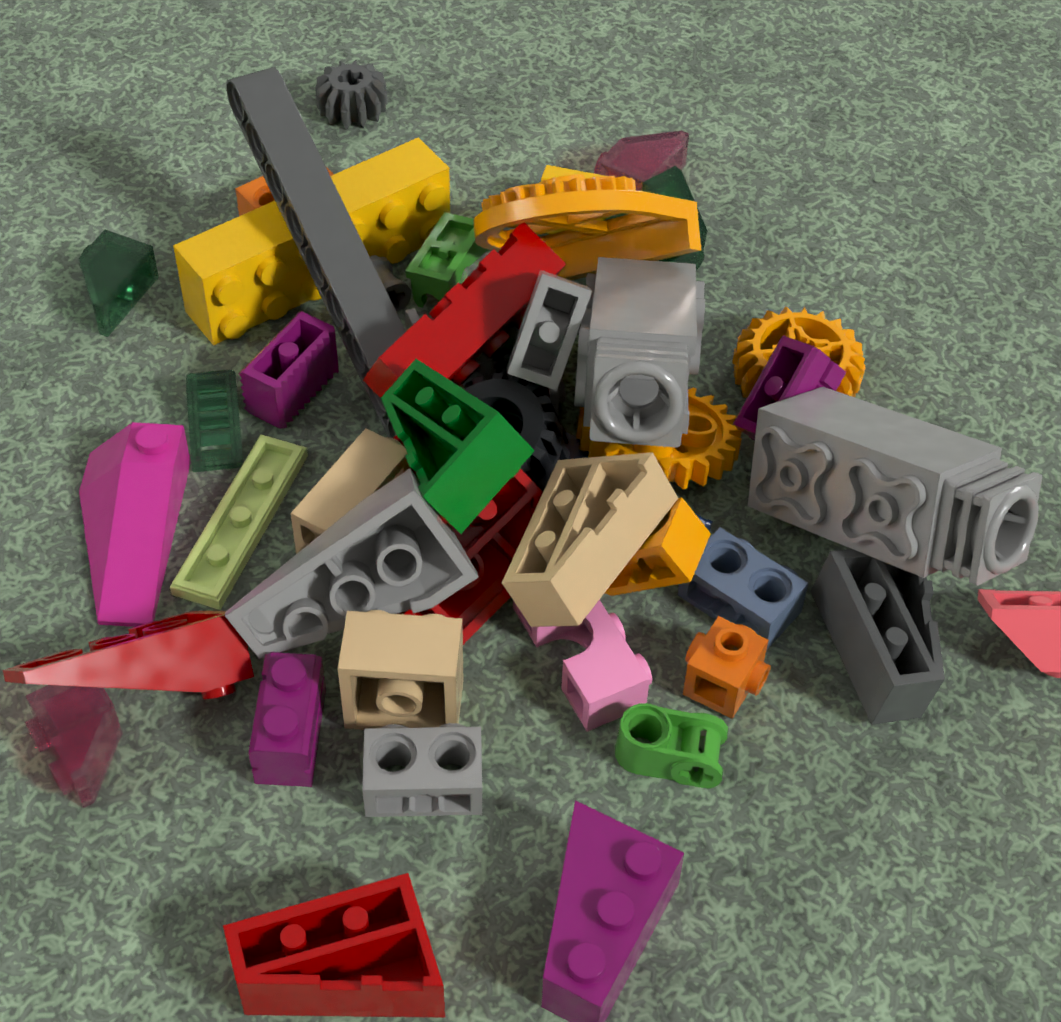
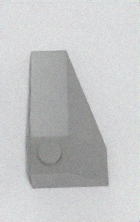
M408 469L361 501L225 612V617L259 659L265 657V654L270 652L280 653L324 640L327 634L343 630L347 611L367 612L370 610H382L390 614H398L412 610L413 613L433 608L478 578L476 569L448 521L422 497L418 488L420 481L411 469Z

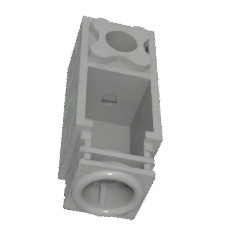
M598 257L596 274L587 273L586 286L592 290L579 329L574 407H584L583 426L590 427L589 438L591 441L679 447L682 434H688L689 374L698 375L705 314V281H696V264Z
M820 387L758 408L748 507L922 578L937 571L945 572L951 570L952 576L959 579L966 576L969 578V583L978 586L1002 573L1008 572L1027 560L1030 543L1038 522V499L1042 475L1036 472L1025 474V469L1018 466L1008 468V463L1000 460L1001 447L826 387Z

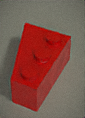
M409 873L223 925L244 1015L445 1018L444 985Z

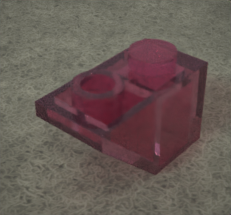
M47 685L26 695L33 718L25 721V726L39 753L49 748L53 753L56 761L48 764L61 793L66 795L74 791L83 808L93 804L123 734L114 704L105 689L99 687Z

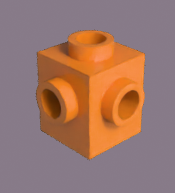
M718 616L708 633L698 632L689 646L685 658L688 664L683 695L733 719L748 693L757 696L766 682L771 669V665L764 662L769 640L758 635L748 626L735 624Z

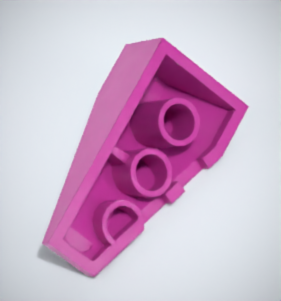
M132 422L89 454L79 496L98 625L136 627L153 622L155 619L191 465L184 425Z

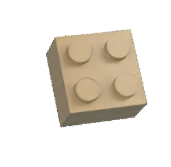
M370 610L367 612L347 611L338 663L344 728L364 730V728H382L390 724L404 725L408 728L439 727L448 723L459 724L463 688L462 618H448L440 614H427L424 616L390 614L382 610Z

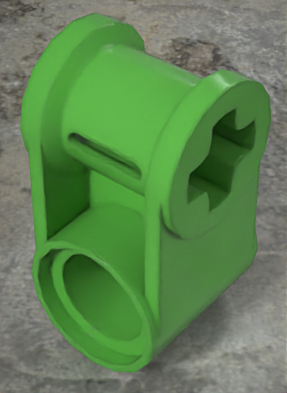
M639 703L629 707L623 713L615 745V757L621 767L637 775L674 780L683 785L707 789L714 788L721 783L723 777V768L718 762L720 747L728 737V726L722 719L711 714L689 713L662 708L648 703ZM702 730L706 731V736H700ZM634 738H645L651 741L652 743H642L636 741ZM693 767H699V770L695 772Z

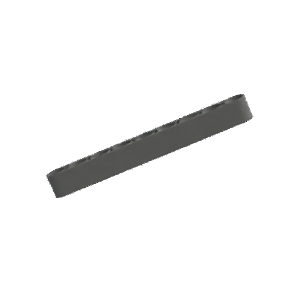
M275 67L229 79L226 82V91L233 114L388 437L393 438L396 436V433L381 398L363 379L378 357L406 332L279 71Z

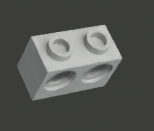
M448 723L439 727L408 728L404 725L390 724L382 728H364L362 791L365 817L482 815L481 726L466 727L462 724ZM449 764L463 766V768L454 771L445 770L442 767ZM392 765H400L405 767L404 769L396 772L384 770L386 767Z

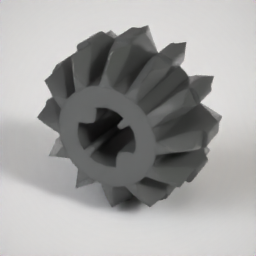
M357 60L352 64H345L339 61L338 67H325L324 75L317 77V84L315 86L317 108L320 111V116L328 118L330 125L342 120L346 130L351 125V122H357L358 125L364 128L367 119L379 122L380 113L386 112V105L388 103L386 81L382 72L375 71L373 64L361 66Z

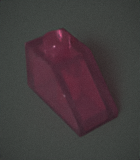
M681 130L621 138L608 152L605 151L599 156L594 174L615 176V178L621 176L633 178L636 191L660 194L686 165L689 133Z

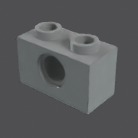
M540 270L507 364V374L557 391L592 293L588 286Z

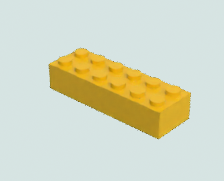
M419 137L331 176L369 257L373 255L386 257L393 264L402 261L407 254L421 248L444 212L450 213L449 167ZM275 201L173 245L185 312L213 346L226 339L239 338L248 329L269 319H279L290 309L309 300L316 301L321 299L319 291Z

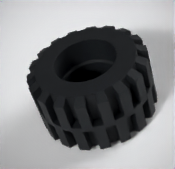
M493 373L490 380H485L483 375L473 378L474 384L467 388L460 385L459 387L498 411L518 433H521L522 438L535 450L521 466V469L544 491L557 461L569 459L570 455L566 445L569 443L567 434L548 395H544L542 388L536 383L531 382L528 384L526 380L516 376H512L508 380L505 373Z

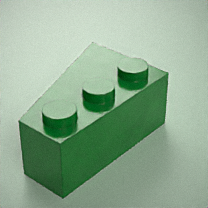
M418 359L411 363L381 397L396 436L404 443L408 453L405 455L409 466L416 472L420 481L418 488L422 497L460 534L464 532L509 479L519 472L524 462L535 451L498 411Z

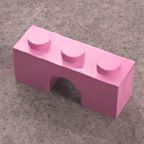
M600 599L579 626L531 627L513 601V609L536 647L554 640L566 639L577 642L586 649L576 656L563 660L561 686L563 693L586 731L621 718L623 713L633 705L647 703L649 685L652 684V674L648 663L641 654L634 655L626 642L625 631L620 619L613 612L608 614Z

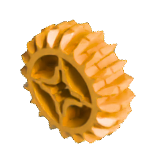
M785 306L780 315L767 310L762 319L752 318L748 328L742 329L741 335L738 337L737 347L734 349L732 363L734 364L735 384L741 385L743 398L749 396L782 336L820 349L831 361L835 362L846 372L836 390L837 392L856 397V393L860 391L865 372L862 343L855 341L854 330L842 328L841 319L829 321L825 319L824 311L813 315L807 313L805 306L800 312H792Z

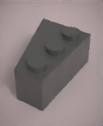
M854 549L830 551L810 592L871 725L921 718L945 680L938 624L936 621H932L930 600L934 594L932 581L927 580V577L922 578Z

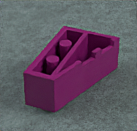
M575 800L543 974L542 1008L569 1022L606 1021L679 885L684 852Z

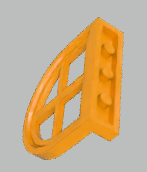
M583 190L539 195L494 206L481 212L473 220L475 243L482 248L488 250L495 249L496 251L501 249L509 238L510 233L514 230L506 231L503 229L515 224L525 222L529 224L528 226L537 235L564 229L565 231L539 237L566 263L557 276L571 281L585 278L587 273L596 274L598 257L658 261L701 251L697 202L643 191ZM620 213H625V214H627V215H623V216H620V217H616V218H612V219H608V220H604V221L597 220V219L605 218V217L612 216V215H616V214H620Z

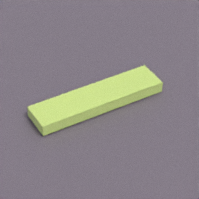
M262 434L259 436L170 585L171 595L221 610L307 459V447Z

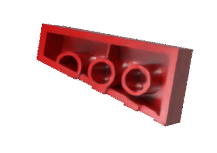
M525 222L521 223L510 233L509 238L498 252L493 249L479 262L478 267L462 284L458 282L444 295L429 313L431 318L424 314L379 356L363 381L381 398L411 363L418 359L450 381H454L458 386L462 385L479 368L480 364L475 360L483 352L491 358L510 339L506 331L512 325L520 329L540 270L557 276L566 263Z

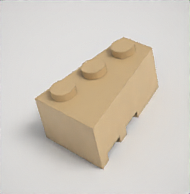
M654 453L557 461L502 581L503 586L531 627L579 626L678 500Z

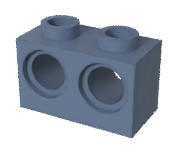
M719 527L709 538L692 581L679 584L678 596L715 620L720 616L735 624L748 626L758 635L769 640L768 650L802 612L808 582L800 578L791 568L779 565L757 551L748 541L737 538Z

